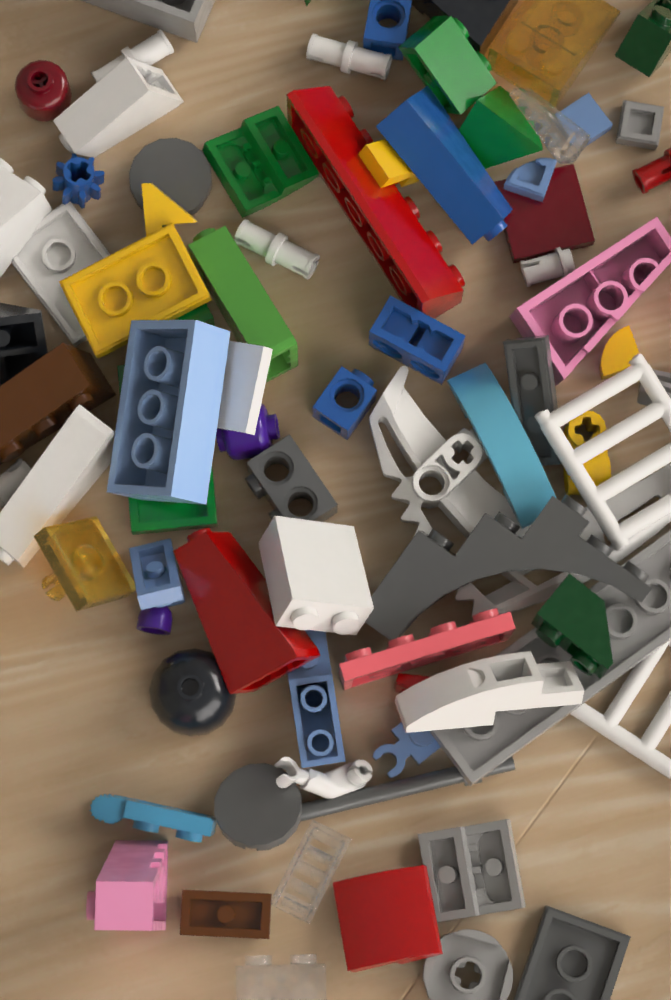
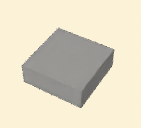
M623 100L616 144L656 150L659 144L664 107Z

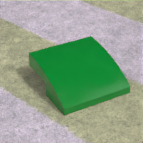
M279 106L244 119L240 128L205 142L202 148L204 155L242 218L292 194L316 179L319 175L317 168Z

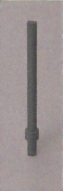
M511 756L484 777L515 770L513 757ZM455 766L362 788L333 799L321 798L302 803L303 810L300 822L463 782L465 786H469V784ZM482 778L474 784L482 783Z

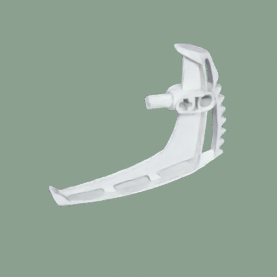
M400 367L369 416L370 429L382 473L385 477L400 482L399 486L392 493L391 498L409 504L400 520L417 524L418 528L415 535L418 530L424 531L429 535L433 528L422 512L421 507L429 509L439 507L466 539L485 513L495 518L498 512H501L520 526L506 497L488 484L476 471L477 467L488 457L474 429L472 428L469 431L463 428L446 441L425 417L404 388L408 367ZM382 422L386 425L399 450L414 471V476L405 477L401 473L386 445L378 423ZM454 449L458 453L463 449L469 453L468 464L463 460L460 464L452 460L455 454ZM671 463L605 501L617 521L623 519L652 498L657 496L661 499L671 493ZM425 477H434L441 483L442 491L437 495H428L421 490L419 482ZM588 506L585 507L587 511L583 517L590 523L580 537L587 541L592 534L605 543L604 532ZM671 513L628 538L629 543L623 550L616 551L611 544L609 547L613 551L608 557L616 563L627 557L670 523ZM531 525L523 529L520 526L516 534L523 538ZM533 570L508 571L501 574L511 583L487 596H484L472 583H469L457 590L455 600L473 601L472 616L495 608L498 609L499 614L515 612L547 601L569 573L563 572L536 586L523 576ZM570 573L582 584L591 580V578Z

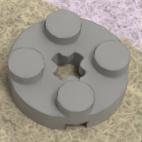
M462 929L446 934L440 938L443 954L425 958L423 982L430 1000H507L511 992L513 969L510 960L499 942L487 933L478 930ZM469 961L474 963V971L480 974L479 982H471L468 988H462L460 986L461 979L455 976V971L457 967L464 968L466 962Z

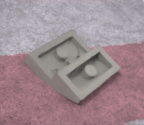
M510 819L418 834L423 865L427 866L437 922L526 907Z

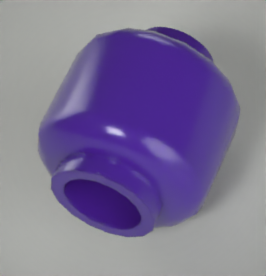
M261 403L255 435L217 428L216 439L220 452L226 451L233 460L254 458L271 447L273 440L280 439L277 415H269L266 407Z

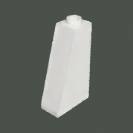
M80 404L67 419L0 512V560L8 566L13 561H16L24 568L111 464L114 431Z

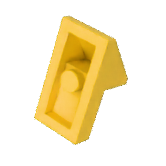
M153 183L141 184L146 236L171 223L198 222Z

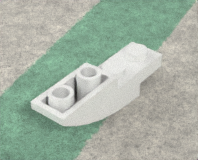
M531 651L484 658L438 673L396 695L395 704L406 733L493 725L495 712L582 704L584 689L571 661L536 664Z

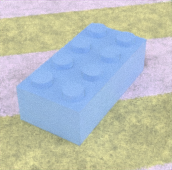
M131 320L107 485L108 493L146 501L207 504L231 331L198 320Z

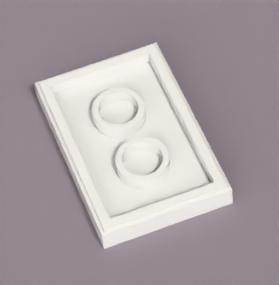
M69 202L66 205H59L43 218L26 245L12 259V265L72 345L76 347L87 338L59 281L111 254L73 204Z

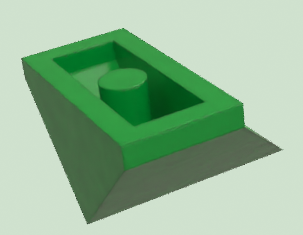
M501 86L479 98L459 128L460 133L485 169L543 150L532 109Z

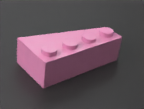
M655 217L517 307L509 316L523 338L549 335L555 386L561 383L573 371L579 362L671 263V236L658 217Z
M115 840L97 877L95 891H88L86 916L87 920H94V930H166L168 841Z

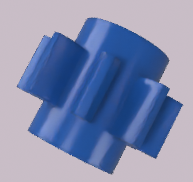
M72 153L71 159L65 164L62 162L56 163V174L58 177L52 179L53 191L63 192L62 204L66 205L71 202L79 204L81 209L85 208V203L91 197L96 200L101 198V188L98 185L104 183V171L94 170L93 157L87 160L77 157L75 153Z

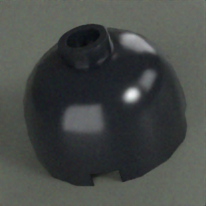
M196 648L180 650L165 658L153 673L149 688L151 707L160 722L174 733L188 736L207 735L223 726L233 712L237 695L229 694L214 654Z

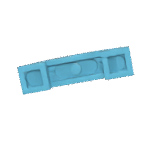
M485 362L447 380L465 418H468L503 486V493L523 529L533 524L551 497L554 496L556 498L519 418Z

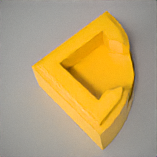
M629 325L614 333L603 349L599 364L602 380L610 378L631 366L629 361L635 355L640 354Z

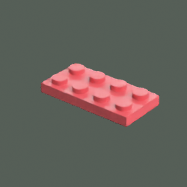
M497 608L473 615V620L465 626L457 628L455 621L431 628V633L428 634V637L416 641L413 634L387 642L388 647H386V650L372 654L370 647L350 652L345 655V662L339 664L338 674L343 690L506 641L516 629L511 612L499 615Z

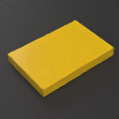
M173 223L59 281L98 359L128 344L131 320H175L212 300Z

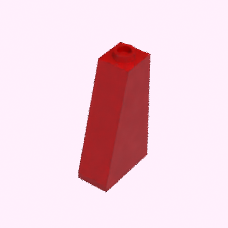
M203 528L188 535V542L173 551L229 694L255 692L321 656L317 646L305 630L275 626L266 579L230 532H212L210 528Z

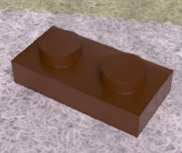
M182 890L180 935L270 939L272 894Z

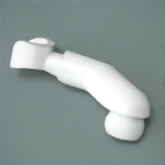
M285 756L274 764L276 768H283L288 773V775L282 774L276 779L278 787L287 788L295 782L300 784L301 789L327 799H333L363 788L371 779V773L373 772L371 765L367 761L360 759L326 773L311 768L301 769L293 759Z

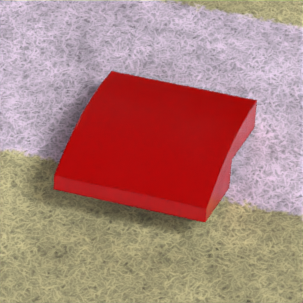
M419 865L387 870L333 882L347 971L355 973L391 963L405 964L443 954L427 866Z

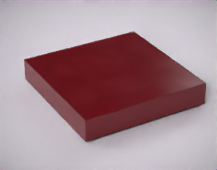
M574 164L554 169L543 202L503 189L506 179L494 182L513 209L503 219L508 225L504 232L513 264L555 253V248L560 247L561 250L569 248L571 251L594 245L595 238Z

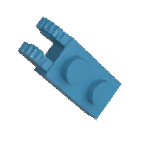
M111 794L95 797V800H92L90 805L91 810H89L92 812L91 816L99 819V821L104 820V823L114 824L127 818L134 820L132 827L135 829L158 833L160 826L177 829L175 837L193 842H202L203 835L208 837L214 835L217 823L215 816L120 795L112 796Z

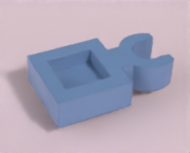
M401 722L391 730L398 742L394 745L384 744L378 747L372 757L376 761L384 754H392L396 758V766L387 773V776L394 778L402 772L405 760L409 756L419 766L441 746L429 731L406 733Z

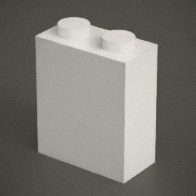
M274 516L258 544L275 626L296 628L298 630L332 632L340 635H357L373 611L374 606L354 526Z

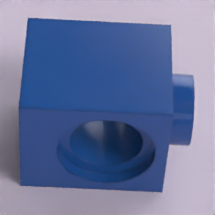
M370 0L363 48L391 54L393 60L403 61L404 55L398 47L407 40L412 0ZM382 19H392L397 22V25L386 28L378 22Z
M341 366L313 405V418L348 440L376 401L377 389L372 387L374 381L358 369H353L350 372ZM343 392H351L357 396L359 402L352 408H342L336 403L335 399Z

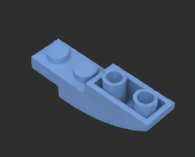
M305 630L317 646L321 656L287 674L301 768L346 762L326 632Z

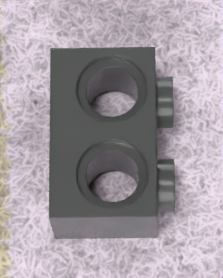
M290 434L246 462L250 475L245 480L257 499L259 500L265 496L274 509L268 513L271 520L274 516L324 522L337 513L338 504ZM273 464H282L289 470V474L284 480L275 482L265 476L266 469ZM298 498L307 499L313 506L312 511L304 517L293 515L288 509L293 500Z

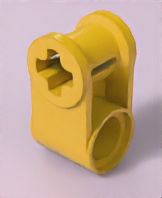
M587 411L567 424L564 429V435L572 448L575 449L585 443L581 434H575L581 424L585 425L588 432H594L590 439L604 432L607 428L605 421L599 414L594 411ZM608 449L583 464L596 486L611 478ZM563 466L566 495H580Z

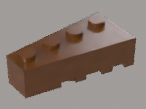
M62 342L0 386V465L14 460L29 447L61 429L79 404L90 411L116 395L90 353Z

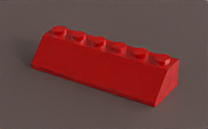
M330 86L298 89L286 94L289 124L317 168L319 175L401 301L434 319L460 304L464 292L462 287L465 286L464 279L454 264L448 266L440 253L443 252V249L433 231L425 232L418 221L420 218L419 210L409 196L403 198L395 186L398 182L380 188L358 155L366 144L374 141L366 129L363 128L359 131L351 119L354 117V113L347 99L343 95L337 97Z

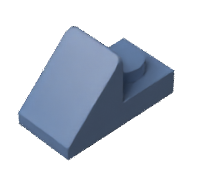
M171 538L129 548L136 593L141 610L152 607H171L185 602Z

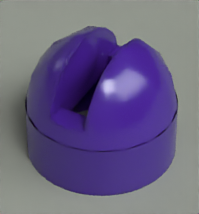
M168 606L141 610L138 615L136 629L150 634L170 635L173 622Z

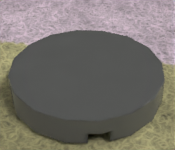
M178 138L159 139L146 145L134 157L129 171L131 193L137 205L143 211L142 183H153L190 215L200 210L212 189L211 167L204 153L191 142Z
M267 763L248 764L233 771L220 784L214 798V815L222 834L235 846L243 849L245 847L257 849V851L270 850L285 843L296 832L303 810L302 796L295 782L287 788L278 787L276 779L282 774L288 775L282 768H276Z

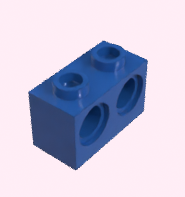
M390 295L369 331L368 345L442 385L463 349L465 335Z

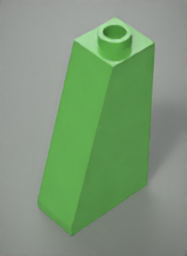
M223 226L217 230L215 228H208L197 234L193 238V242L188 244L190 257L237 342L273 349L266 383L297 367V342L227 227Z

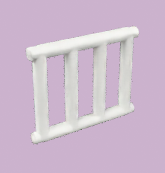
M641 353L635 355L629 361L631 366L551 413L547 409L538 412L534 416L546 439L616 551H621L629 543L628 538L671 513V493L621 523H618L605 502L671 462V442L598 486L594 484L583 466L585 462L661 417L671 432V399L650 364L647 363ZM640 381L652 403L573 449L560 427Z
M670 640L634 666L604 715L586 703L570 714L671 780V759L655 749L671 724V691L641 739L618 725L668 645L671 647Z

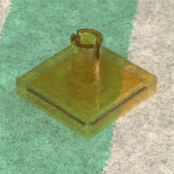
M97 516L47 526L34 535L36 542L53 570L52 574L42 580L43 589L48 588L53 583L55 584L52 589L46 592L50 599L60 601L67 595L77 612L127 598L136 591L135 582Z

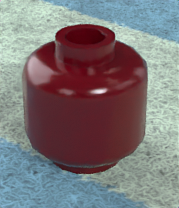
M37 60L28 63L18 73L15 81V91L19 104L27 116L37 121L48 122L54 120L70 106L72 92L66 73L59 65L47 60Z

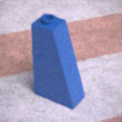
M428 86L406 99L376 125V128L472 245L482 236L489 242L508 226L503 219L513 209Z

